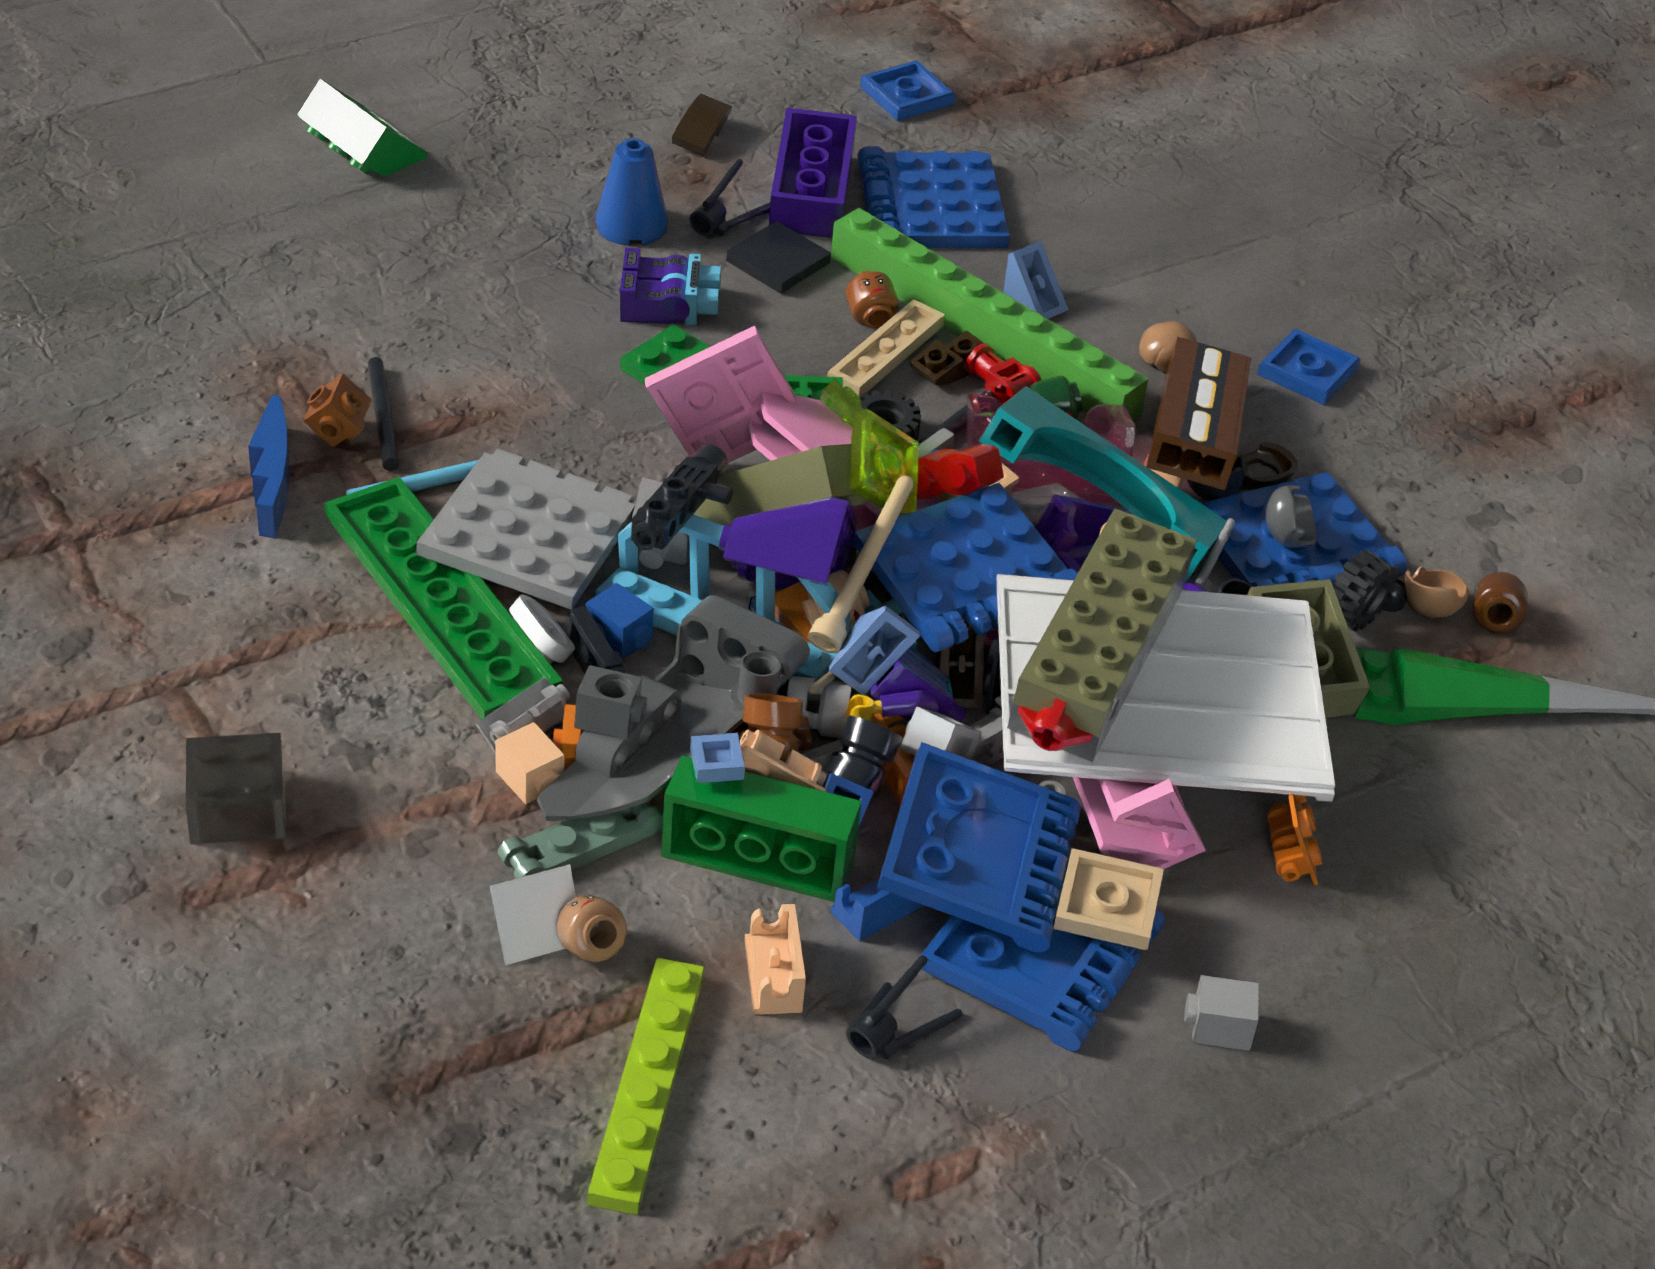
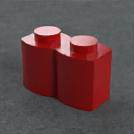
M987 444L975 445L961 451L954 449L939 450L911 460L902 466L904 476L911 477L914 482L909 496L916 499H930L944 493L964 495L997 483L1004 478L999 448Z

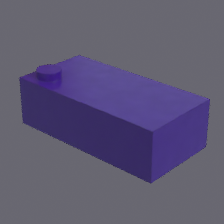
M786 108L771 191L769 225L778 221L798 234L833 238L834 222L844 217L857 116Z

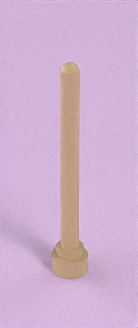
M901 476L897 480L830 612L824 614L822 618L815 620L808 633V639L818 649L828 653H838L847 637L845 630L847 624L845 620L913 489L914 482L911 477Z

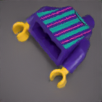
M912 645L871 688V696L877 701L865 695H854L849 700L846 712L847 718L848 716H856L871 721L872 714H881L882 718L900 716L909 722L912 719L916 706L944 714L959 722H962L966 715V711L954 702L951 681L948 676Z

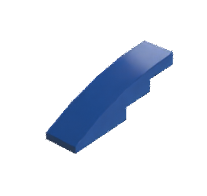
M272 395L248 445L250 472L253 479L254 502L257 508L259 536L276 538L286 508L290 477L285 414L281 397Z

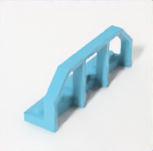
M693 514L679 530V532L689 535L691 595L637 574L639 572L638 547L631 541L632 522H630L618 534L619 568L596 590V596L617 582L654 608V627L677 636L678 626L681 624L682 619L703 599L710 596L709 543L719 547L724 526ZM756 567V614L775 622V571ZM797 577L824 613H829L839 595L831 583L828 582V586H824ZM850 612L845 620V623L847 624V628L845 629L847 632V637L849 635ZM807 642L810 648L809 659L793 676L815 678L818 681L829 672V666L837 653L822 651L812 643Z

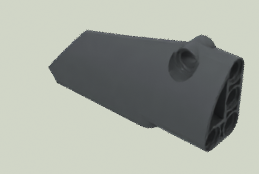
M707 596L682 619L681 624L678 626L673 662L655 679L646 675L640 676L642 677L640 696L647 697V706L642 723H634L627 740L584 730L577 743L575 762L537 797V802L545 820L559 821L596 817L622 811L649 801L670 783L681 756L692 758L690 750L691 736L731 733L743 723L745 694H778V690L809 659L810 648L807 641L797 632L721 597Z

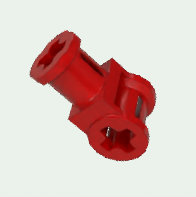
M985 343L975 347L966 359V371L973 376L978 375L986 381L984 391L991 390L995 394V403L999 407L1025 386L1030 388L1034 382L1041 381L1039 373L1032 366L1023 365L1013 357L1003 361L994 354V349Z

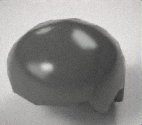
M1295 485L1283 486L1275 490L1266 508V525L1276 542L1287 548L1315 545L1317 540L1316 525L1310 500L1306 495L1294 494V491L1300 490V487Z

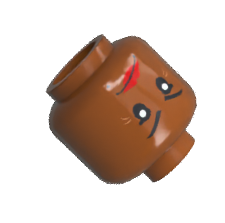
M863 271L848 283L845 290L846 300L852 317L859 324L871 328L881 327L896 314L899 308L898 297L893 283L887 274L882 272Z

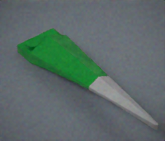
M1355 647L1370 686L1369 691L1354 714L1356 719L1398 725L1441 719L1526 713L1595 712L1655 715V698L1394 647L1391 653Z

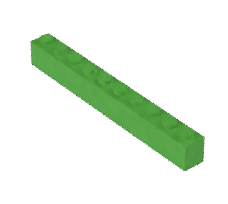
M860 208L834 222L831 259L856 274L863 271H879L887 274L893 283L899 300L908 304L914 299L944 313L945 328L959 336L966 330L983 343L994 349V354L1003 361L1013 357L1023 365H1030L1039 373L1041 380L1065 376L1070 383L1076 382L1083 404V411L1117 432L1142 415L1149 380L1147 377Z

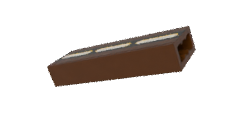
M1177 337L1165 377L1146 468L1218 489H1226L1237 456L1251 365L1250 357Z

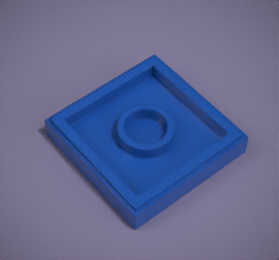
M918 60L863 75L860 80V87L896 121L954 104L955 94Z
M1294 329L1259 364L1257 375L1325 405L1358 370L1361 358L1298 329Z

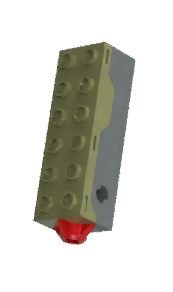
M1115 508L1018 679L1007 728L1031 737L1044 750H1063L1093 762L1184 588L1197 539Z

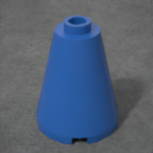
M635 138L627 139L616 147L595 215L599 234L608 241L620 245L630 246V240H642V245L661 239L667 232L668 214L653 150L648 144Z

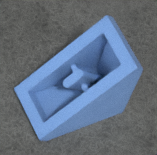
M1042 241L1009 253L1004 294L1009 295L1014 300L1047 319L1068 310Z
M887 606L863 614L858 618L840 651L830 664L829 671L857 692L865 695L920 637V631Z

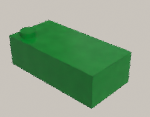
M682 755L664 794L661 857L835 902L837 889L847 884L854 866L862 801L744 771V780L697 783L692 758Z

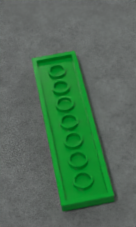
M400 477L324 503L327 519L481 720L544 677L555 687L559 684L563 685L561 677L480 577L417 555V541L434 519Z

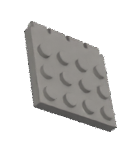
M499 448L493 454L484 452L417 541V555L572 610L617 544L618 534L632 521L635 504H633L634 495L606 486L602 492H599L600 483L568 473L562 479V470L534 460H530L527 466H524L525 457Z

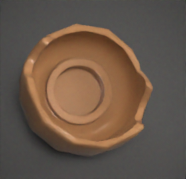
M1165 321L1156 323L1145 330L1141 336L1139 344L1140 357L1146 363L1154 364L1161 372L1166 373L1177 337L1197 342L1195 334L1181 322Z
M1420 566L1412 577L1410 571L1405 573L1404 588L1407 603L1420 615L1430 618L1450 616L1462 608L1469 598L1468 584L1454 572L1440 569L1426 571L1424 567Z

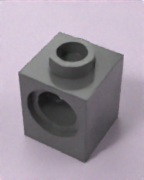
M589 665L577 691L574 728L627 740L634 723L641 724L646 711L647 697L640 696L642 677Z

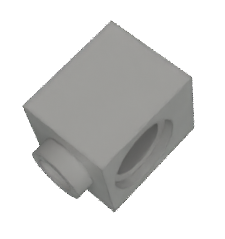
M916 706L912 719L906 727V734L900 749L915 756L921 742L971 760L982 732L944 714Z

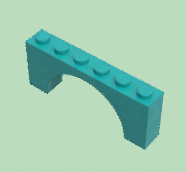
M1027 386L998 409L979 440L983 444L998 447L1000 456L1012 464L1022 460H1033L1067 470L1103 490L1132 515L1197 539L1186 581L1209 553L1227 522Z

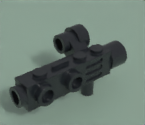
M706 444L701 446L692 457L686 456L675 467L671 475L664 479L656 492L637 510V513L632 518L631 541L643 550H651L653 547L663 550L706 499L728 505L732 498L733 489L717 484V479L728 466L725 453L715 445Z

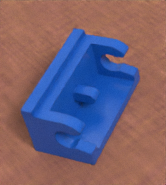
M877 879L851 893L849 884L838 888L835 904L831 906V913L860 942L924 905L877 888L879 881Z

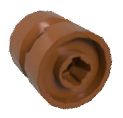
M760 693L745 694L742 721L748 725L747 730L752 732L760 730L767 736L784 744L785 747L780 757V760L786 762L792 750L798 752L799 738L793 735V730L801 726L803 700L782 695ZM743 731V732L741 733L740 739H741V737L743 736V734L745 733V731Z

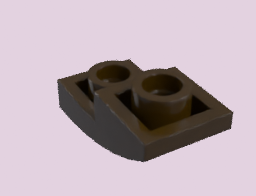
M700 93L690 105L673 133L672 144L705 156L714 137L719 136L732 111V106Z
M966 330L946 346L937 340L912 358L909 363L914 370L935 386L948 384L971 374L965 369L966 359L973 349L983 344V342Z

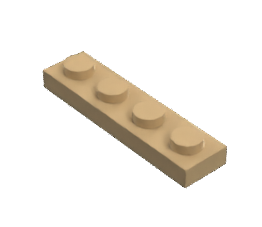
M913 299L828 371L827 377H843V392L860 399L862 394L867 393L944 326L945 314Z

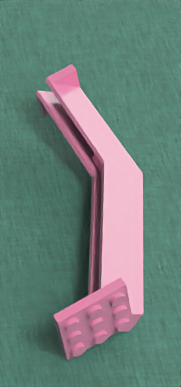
M756 326L746 329L645 378L647 390L689 457H692L701 446L706 444L719 447L725 453L728 463L755 450L761 452L771 461L819 446L870 442L822 401L795 395ZM872 443L871 447L881 492L865 496V505L853 507L857 519L856 531L875 525L897 480L904 476L903 469ZM908 496L899 516L942 501L937 497L916 499ZM991 627L992 630L985 634L984 644L987 647L991 648L993 641L999 638V629L995 630ZM1073 777L1102 855L1165 869L1206 851L1202 839L1184 807L1177 785H1173L1170 779L1154 784Z

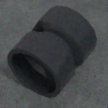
M848 716L838 739L843 746L842 751L832 753L825 773L836 774L874 791L872 797L878 798L888 775L883 765L893 762L902 738L895 732L874 722L856 716Z

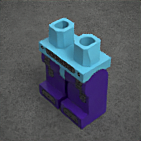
M625 247L620 286V322L677 323L685 320V325H697V314L718 315L721 266L701 265V254H689V259L682 255H671L667 258L641 257V248Z

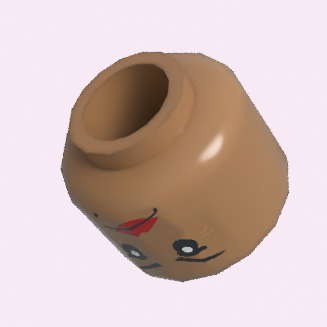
M593 895L577 896L567 902L560 911L556 923L557 935L562 946L575 956L590 962L606 961L616 955L623 946L627 935L626 920L621 910L611 902Z

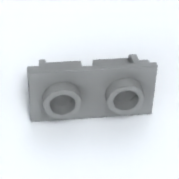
M544 677L477 722L476 726L496 755L495 740L533 722L544 732L564 718V707L566 701L570 699V694L563 685L559 684L555 687Z

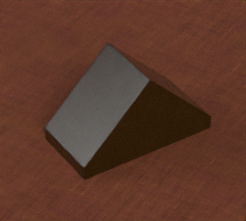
M964 620L969 638L965 642L954 643L953 646L936 652L935 666L950 679L953 698L956 704L963 708H982L985 634L977 635L974 629Z

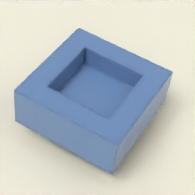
M738 733L691 736L690 750L697 783L744 780L745 765Z

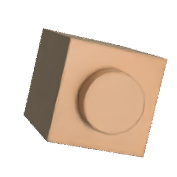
M534 722L495 740L496 772L525 804L537 800V797L564 772V754Z

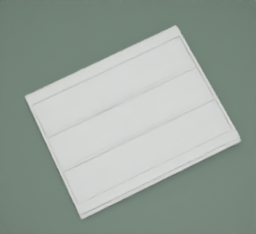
M997 574L1004 771L1154 784L1170 779L1173 785L1314 796L1316 801L1332 802L1335 795V780L1308 601L1182 590L1094 761L1090 762L1063 750H1044L1031 737L1007 728L1018 679L1067 594L1073 580Z

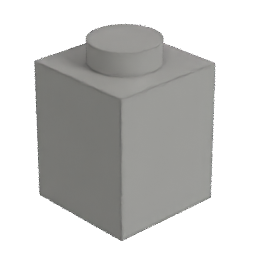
M1201 975L1196 994L1188 993L1185 1006L1184 1020L1185 1022L1193 1023L1192 1043L1250 1051L1258 1024L1259 983Z

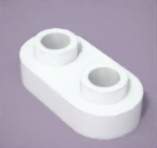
M520 595L509 609L513 619L531 639L549 664L553 661L564 663L574 651V644L552 615L540 603L527 595Z

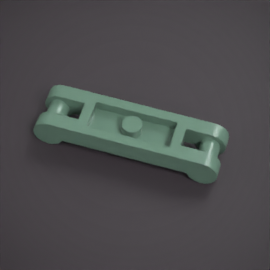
M649 801L618 812L596 817L566 820L523 839L519 837L509 838L500 845L497 853L507 867L514 868L515 879L569 864L572 871L658 833L663 828V814L657 807H650ZM632 816L636 817V819H633L629 822L625 820Z

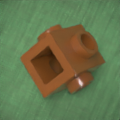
M342 373L328 384L318 387L311 394L307 401L310 407L303 422L330 446L334 447L346 438L353 440L362 432L366 425V422L363 420L372 399Z

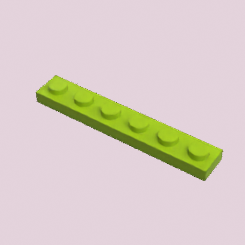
M662 958L656 959L588 1189V1206L638 1215L703 982L704 966Z

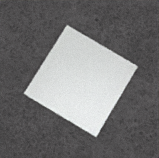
M570 864L490 886L505 965L566 949L558 938L556 923L563 907L567 902L576 898Z

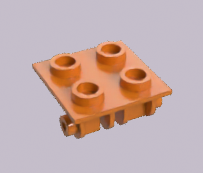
M1288 794V804L1284 802L1274 803L1267 813L1271 832L1270 837L1273 843L1272 849L1276 862V872L1287 882L1296 881L1301 875L1310 874L1314 886L1319 885L1315 866L1323 865V860L1317 838L1310 839V836H1313V831H1317L1311 805L1302 806L1303 802H1307L1306 796Z

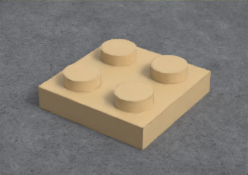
M1072 848L1054 929L1147 950L1164 869Z

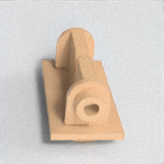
M760 730L755 732L745 731L740 739V746L743 748L741 751L745 765L744 771L826 792L822 785L827 778V773L821 770V764L810 760L794 750L789 753L786 762L780 760V757L785 747L784 744L767 736Z

